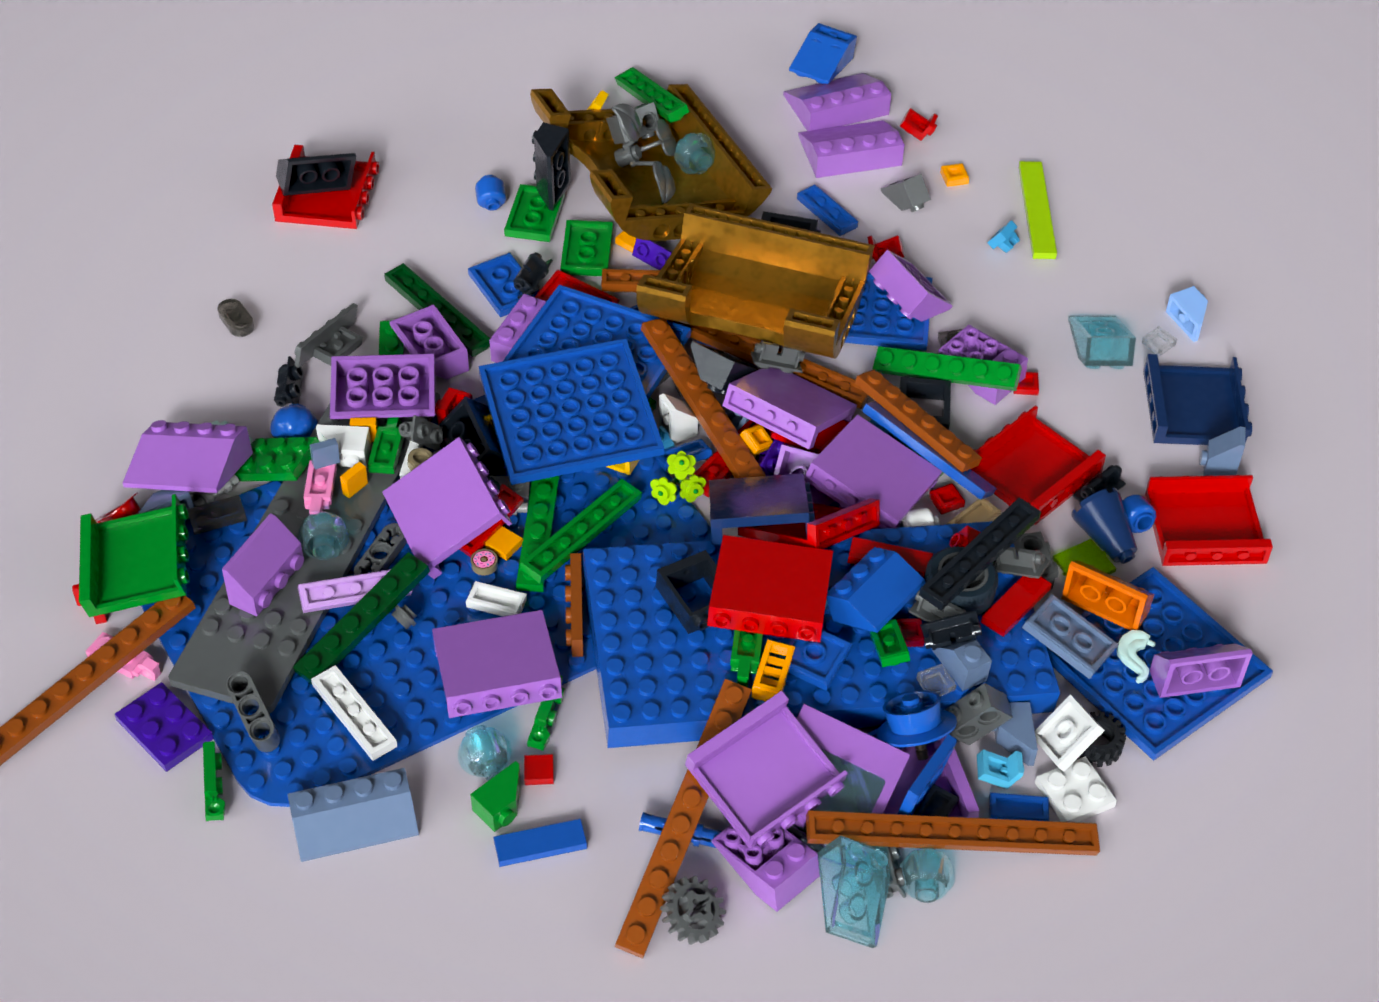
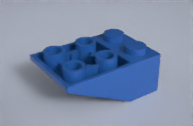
M818 23L810 30L789 67V71L796 73L800 77L814 79L821 84H829L853 59L857 36Z

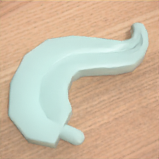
M1130 630L1120 638L1117 656L1127 667L1139 675L1135 680L1139 684L1147 680L1149 668L1137 655V652L1145 649L1146 645L1155 647L1156 643L1150 640V635L1146 632Z

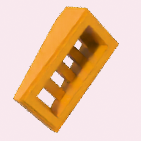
M767 639L752 686V698L766 702L784 690L795 646ZM771 652L782 656H786V658L784 660L769 655ZM767 664H771V665H775V666H779V667H783V668H782V670H781V669H777V668H774V667L767 666ZM764 675L779 678V681L766 678Z

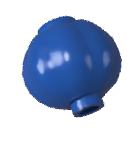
M291 404L280 408L275 413L271 421L270 432L273 438L310 437L318 420L305 406Z

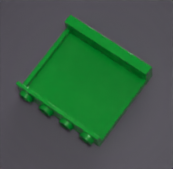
M172 494L171 507L101 523H97L91 513L80 516L79 603L89 617L186 595V584L190 582L189 573L186 568V562L189 561V553L185 546V541L189 539L188 530L185 525V520L188 519V511L186 505L180 503L176 494Z

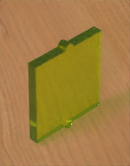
M1091 539L1055 554L1052 558L1063 571L1062 574L1064 576H1067L1071 561L1077 560L1092 565L1108 574L1116 572L1117 569L1106 557V553L1102 552Z

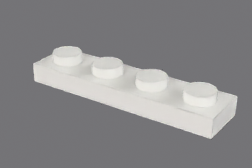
M336 665L311 679L312 686L372 761L397 747V741Z

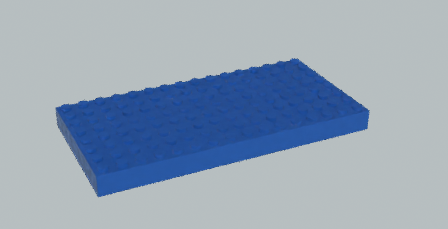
M993 521L871 529L853 537L933 553L934 556L938 551L949 548L952 536L967 525L982 532ZM853 537L825 548V550L833 551L828 590L833 588L855 566V564L847 563ZM712 540L583 549L582 572L607 748L699 741L724 680L737 682L738 672L731 671L730 666L735 630L709 626L704 630L688 634L656 588L657 569L704 550L708 552L717 565L721 544L712 545ZM997 572L998 587L994 601L989 609L1022 576ZM704 578L676 588L691 612L710 604L712 589ZM917 593L891 620L919 618L909 613L910 608L917 601L915 600ZM827 605L824 612L822 630L852 643V650L827 691L788 673L783 693L789 699L787 708L796 719L805 704L851 727L865 728L881 726L887 721L883 705L886 701L899 694L919 690L933 691L939 694L941 710H944L984 683L962 691L934 654L932 648L926 649L925 643L924 647H907L910 661L895 666L882 667L870 636V631L834 622ZM1034 607L1004 637L981 623L982 616L986 612L977 616L982 629V635L977 636L976 640L992 660L987 681L984 683L1005 693L1008 702H1030L1032 714L1054 712L1060 695V689L1047 648L1022 628L1024 623L1035 612ZM763 634L760 661L767 639L787 644L791 638ZM770 652L769 656L779 658L780 655ZM767 664V666L776 668L775 665ZM749 673L747 688L752 689L756 674ZM764 675L766 678L779 681V678ZM751 691L741 718L765 701L752 698Z

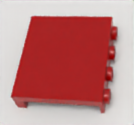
M294 144L290 158L308 157L305 156L303 145ZM371 152L368 162L355 161L350 190L283 196L279 186L272 203L275 222L357 229L359 221L364 218V206L369 203V191L374 188V176L379 173V162L375 159V152Z
M1036 405L1029 411L1022 412L1013 423L1005 425L996 436L989 437L980 448L974 449L973 451L981 456L982 459L979 466L971 469L997 488L994 495L1009 506L1020 497L1040 510V519L1035 525L1073 496L1084 485L1102 473L1106 455L1100 450H1097L1091 456L1087 455L1036 419L1038 411Z
M1253 475L1150 477L1145 496L1147 501L1156 510L1153 529L1162 566L1267 564L1273 545L1271 539H1264L1250 491Z
M869 498L844 509L813 503L815 521L807 523V538L805 523L738 527V536L825 549L879 526L880 502L879 499Z
M723 535L709 604L707 626L820 643L833 551Z

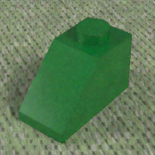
M517 761L470 794L472 811L494 832L502 826L505 827L511 824L518 813L521 776L520 764Z

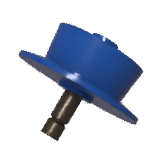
M926 690L911 691L894 696L884 703L883 711L887 721L878 728L876 734L879 740L893 747L915 746L917 759L926 760L929 758L926 744L950 734L957 726V719L953 713L941 710L939 694Z

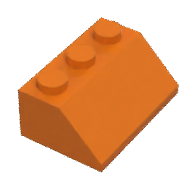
M1077 560L1071 561L1069 564L1061 599L1128 630H1139L1150 611L1154 594Z

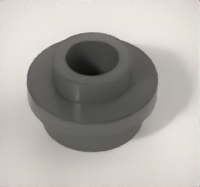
M398 605L394 607L396 610L391 615L406 629L411 625L414 627L417 624L413 620L416 615L406 605L402 608Z

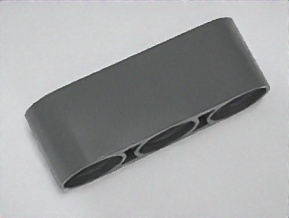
M236 671L232 673L226 682L227 690L250 738L258 750L262 752L273 751L280 744V734L258 688L247 672ZM248 685L243 691H237L241 686ZM259 708L255 714L248 715L250 710ZM270 731L269 735L265 738H259L263 732Z

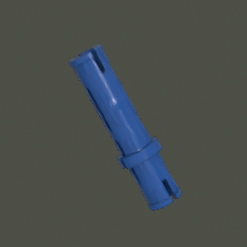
M643 812L639 831L661 835L667 818ZM698 823L691 842L695 847L704 845L716 848L712 843V839L722 831L706 828L704 824Z

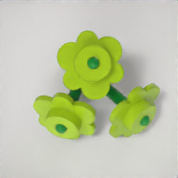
M679 451L677 455L671 454L667 458L669 465L668 473L674 474V478L668 482L667 478L661 477L660 479H653L650 483L653 489L651 491L652 496L657 498L660 504L667 505L669 502L676 500L675 493L677 492V487L675 484L677 482L681 483L680 497L685 498L687 502L691 503L704 493L703 487L706 484V480L694 474L695 457L686 455L684 451Z

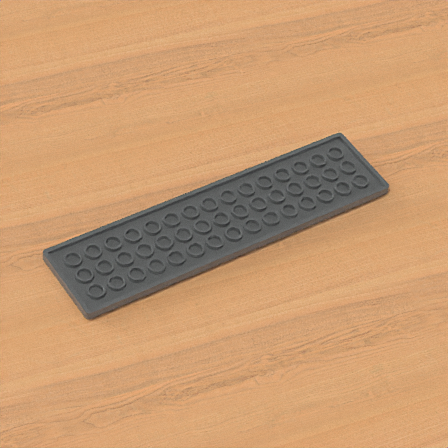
M439 393L435 395V405L440 399ZM329 403L317 424L350 426V419H330ZM434 416L421 418L431 422ZM400 417V421L402 423L413 422V417ZM376 418L377 428L381 425L386 426L388 418ZM315 427L310 437H317L318 439ZM404 437L395 474L369 473L367 467L368 484L350 499L343 495L340 476L349 470L350 467H343L337 463L332 503L329 509H323L321 523L310 522L309 509H305L303 496L309 463L297 481H283L255 530L270 513L275 515L300 541L304 556L302 567L292 574L286 586L276 593L270 605L264 608L258 616H254L229 604L224 581L168 676L172 687L234 704L227 690L226 682L232 673L245 671L254 681L269 713L275 710L295 673L293 666L306 653L329 610L303 613L298 584L347 577L387 504L382 492L400 479V470L411 437ZM371 442L372 444H371L370 454H371V450H372V447H373V443H374V442ZM248 685L241 686L237 691H243Z

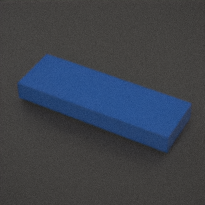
M816 185L797 193V200L839 236L858 228V221Z
M581 819L493 837L499 867L587 849Z

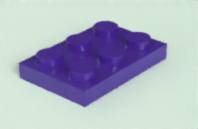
M162 682L114 714L116 721L166 772L202 748L204 742L213 740L212 732Z

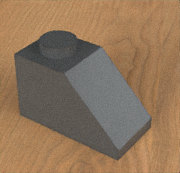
M921 174L899 180L881 188V192L901 211L910 209L911 212L924 208L923 203L931 200Z

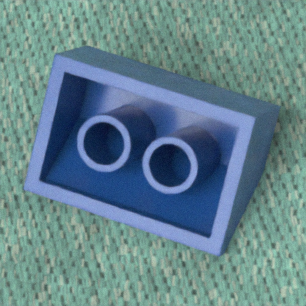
M874 547L827 592L826 599L834 622L878 633L926 582L897 552Z

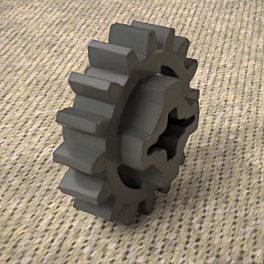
M697 876L689 879L683 877L668 886L669 892L662 895V898L667 903L662 905L660 910L667 912V916L662 919V922H670L672 925L668 930L670 934L677 931L679 933L678 941L688 937V943L692 945L698 941L700 944L704 943L719 933L717 928L724 925L723 920L719 917L724 915L726 910L719 908V904L724 899L722 897L716 898L714 895L718 890L717 887L709 889L708 880L705 879L699 883Z

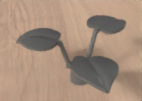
M622 103L613 106L611 109L617 115L626 136L630 140L628 143L623 144V148L614 152L617 164L621 168L631 165V167L653 166L662 205L667 203L675 194L676 189L669 168L662 166L660 161H639V159L642 157L643 151L660 144L667 156H673L677 153V142L672 135L668 123L664 119L657 120L655 130L659 140L640 148L638 145H633L635 141L639 140V131L641 130V123L636 111L628 104Z

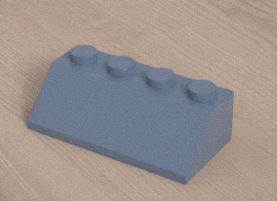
M405 768L287 794L301 862L419 835Z

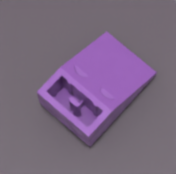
M967 325L938 350L943 355L1020 364L1022 370L1019 383L1025 379L1028 358L971 325ZM968 385L975 394L994 405L1011 392L1010 390Z
M730 825L712 839L713 845L754 894L776 912L820 877L818 854L782 827L773 833L775 835L774 838L766 845L760 847L757 844L749 849L732 825Z

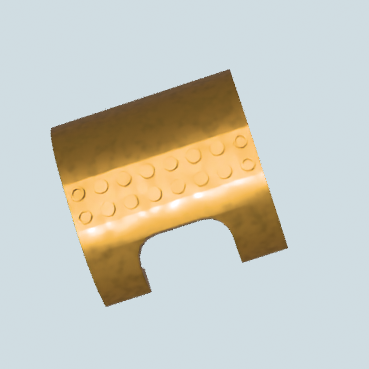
M671 84L667 88L668 92L686 103L690 111L681 120L670 123L664 119L668 123L672 135L677 142V153L673 156H667L660 144L643 151L642 157L639 159V161H660L662 166L669 168L676 189L672 198L663 205L653 166L631 167V165L621 168L617 164L614 152L623 148V143L614 144L606 118L616 115L612 109L568 111L552 89H531L530 96L535 112L544 123L569 129L570 154L583 163L591 172L590 180L595 194L619 227L628 235L637 239L651 241L681 239L684 213L690 204L749 216L766 200L772 191V187L688 84ZM643 117V125L645 126L646 121ZM654 131V136L643 139L641 136L637 143L633 145H638L641 148L658 141L659 138L656 131Z
M690 204L684 213L681 239L657 277L644 274L637 284V306L643 314L731 332L835 359L840 354L856 317L875 245Z

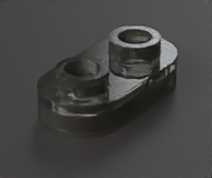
M226 299L219 303L217 307L219 318L232 335L245 337L253 332V318L240 301Z

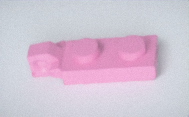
M309 461L303 498L305 509H309L311 523H321L323 509L330 508L337 464L314 469L312 461Z
M102 632L86 650L87 657L113 638V636ZM146 651L139 653L117 671L132 679L141 674L154 681L162 673L159 663L154 661L153 656Z

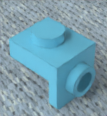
M983 749L977 754L978 779L1008 789L1023 776L1022 752L1015 751L1006 758Z

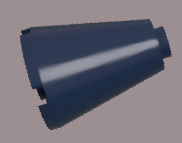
M1112 488L1113 492L1111 493L1104 489L1081 501L1079 504L1082 508L1078 512L1074 508L1071 516L1114 562L1125 564L1135 558L1137 545L1121 494L1116 488Z

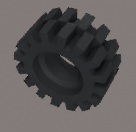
M1090 712V715L1105 730L1101 735L1107 738L1109 743L1100 745L1093 742L1079 756V759L1086 756L1091 765L1093 762H1097V767H1102L1103 762H1105L1109 766L1112 764V761L1116 762L1122 754L1126 741L1125 728H1120L1121 722L1119 720L1113 722L1114 716L1112 715L1105 718V712H1100L1099 716H1096L1095 712Z

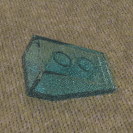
M1116 316L1068 317L1077 355L1084 366L1090 369H1099L1100 366H1109L1114 369L1133 366L1136 337Z
M839 836L818 851L826 933L875 948L878 944L890 883L887 852L844 836Z

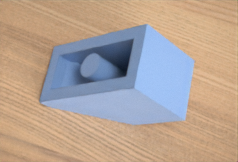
M1195 286L1170 294L1166 313L1193 342L1198 341L1208 300Z

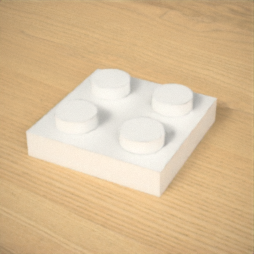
M1070 694L1035 730L1036 742L1061 770L1065 771L1105 730L1078 700Z
M1086 756L1075 760L1065 771L1058 767L1037 776L1035 784L1043 796L1049 798V805L1061 822H1081L1114 808L1117 802Z

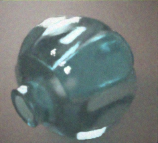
M688 133L677 142L674 159L683 172L691 175L703 174L708 168L712 167L715 158V148L711 139L706 134Z
M323 511L311 514L303 521L298 531V540L306 555L324 561L336 558L343 553L344 548L349 543L350 534L345 521L340 516Z
M485 725L473 727L466 732V737L462 739L458 748L457 759L459 765L466 773L476 777H485L489 781L507 766L512 754L511 742L503 732Z
M920 848L911 851L899 866L902 868L905 880L903 884L905 892L910 897L923 903H931L943 898L955 883V869L951 860L945 853L933 848Z

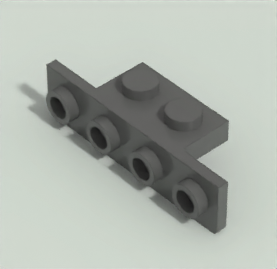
M352 303L346 309H342L332 320L329 319L323 327L315 330L305 341L300 342L294 352L296 355L295 366L297 368L301 367L312 357L331 366L332 356H348L361 346L363 337L348 330L356 322L358 305Z

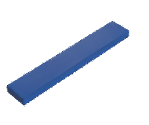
M876 401L866 403L862 410L864 414L977 498L982 500L994 494L997 488L971 469L965 472L958 470Z

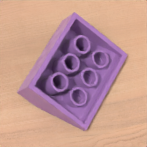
M864 73L834 79L829 84L818 83L783 92L784 97L807 131L845 126L889 115L891 93L883 81Z
M883 120L798 132V137L816 178L902 166L903 140L898 130Z
M434 354L332 356L330 419L413 417V415L418 417L435 416Z
M164 420L155 421L141 435L123 480V487L218 493L253 454L247 427L235 426V424L212 425V423L208 422L192 424L187 421L178 423L166 422Z

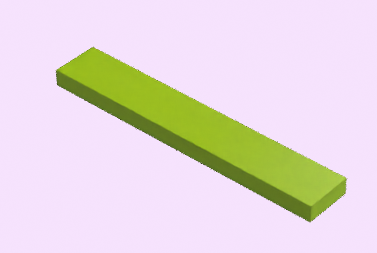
M1019 161L1018 169L1032 258L1056 259L1057 249L1042 162Z

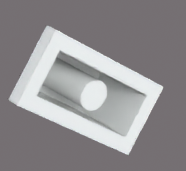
M664 393L659 395V427L664 426L674 444L697 436L698 424L700 422L687 403Z
M317 424L316 431L319 442L332 438L336 439L340 463L338 464L340 466L351 468L360 462L367 468L372 444L369 427Z

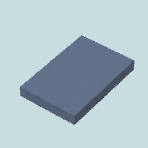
M1053 594L1030 616L1022 627L1088 679L1096 673L1119 645Z

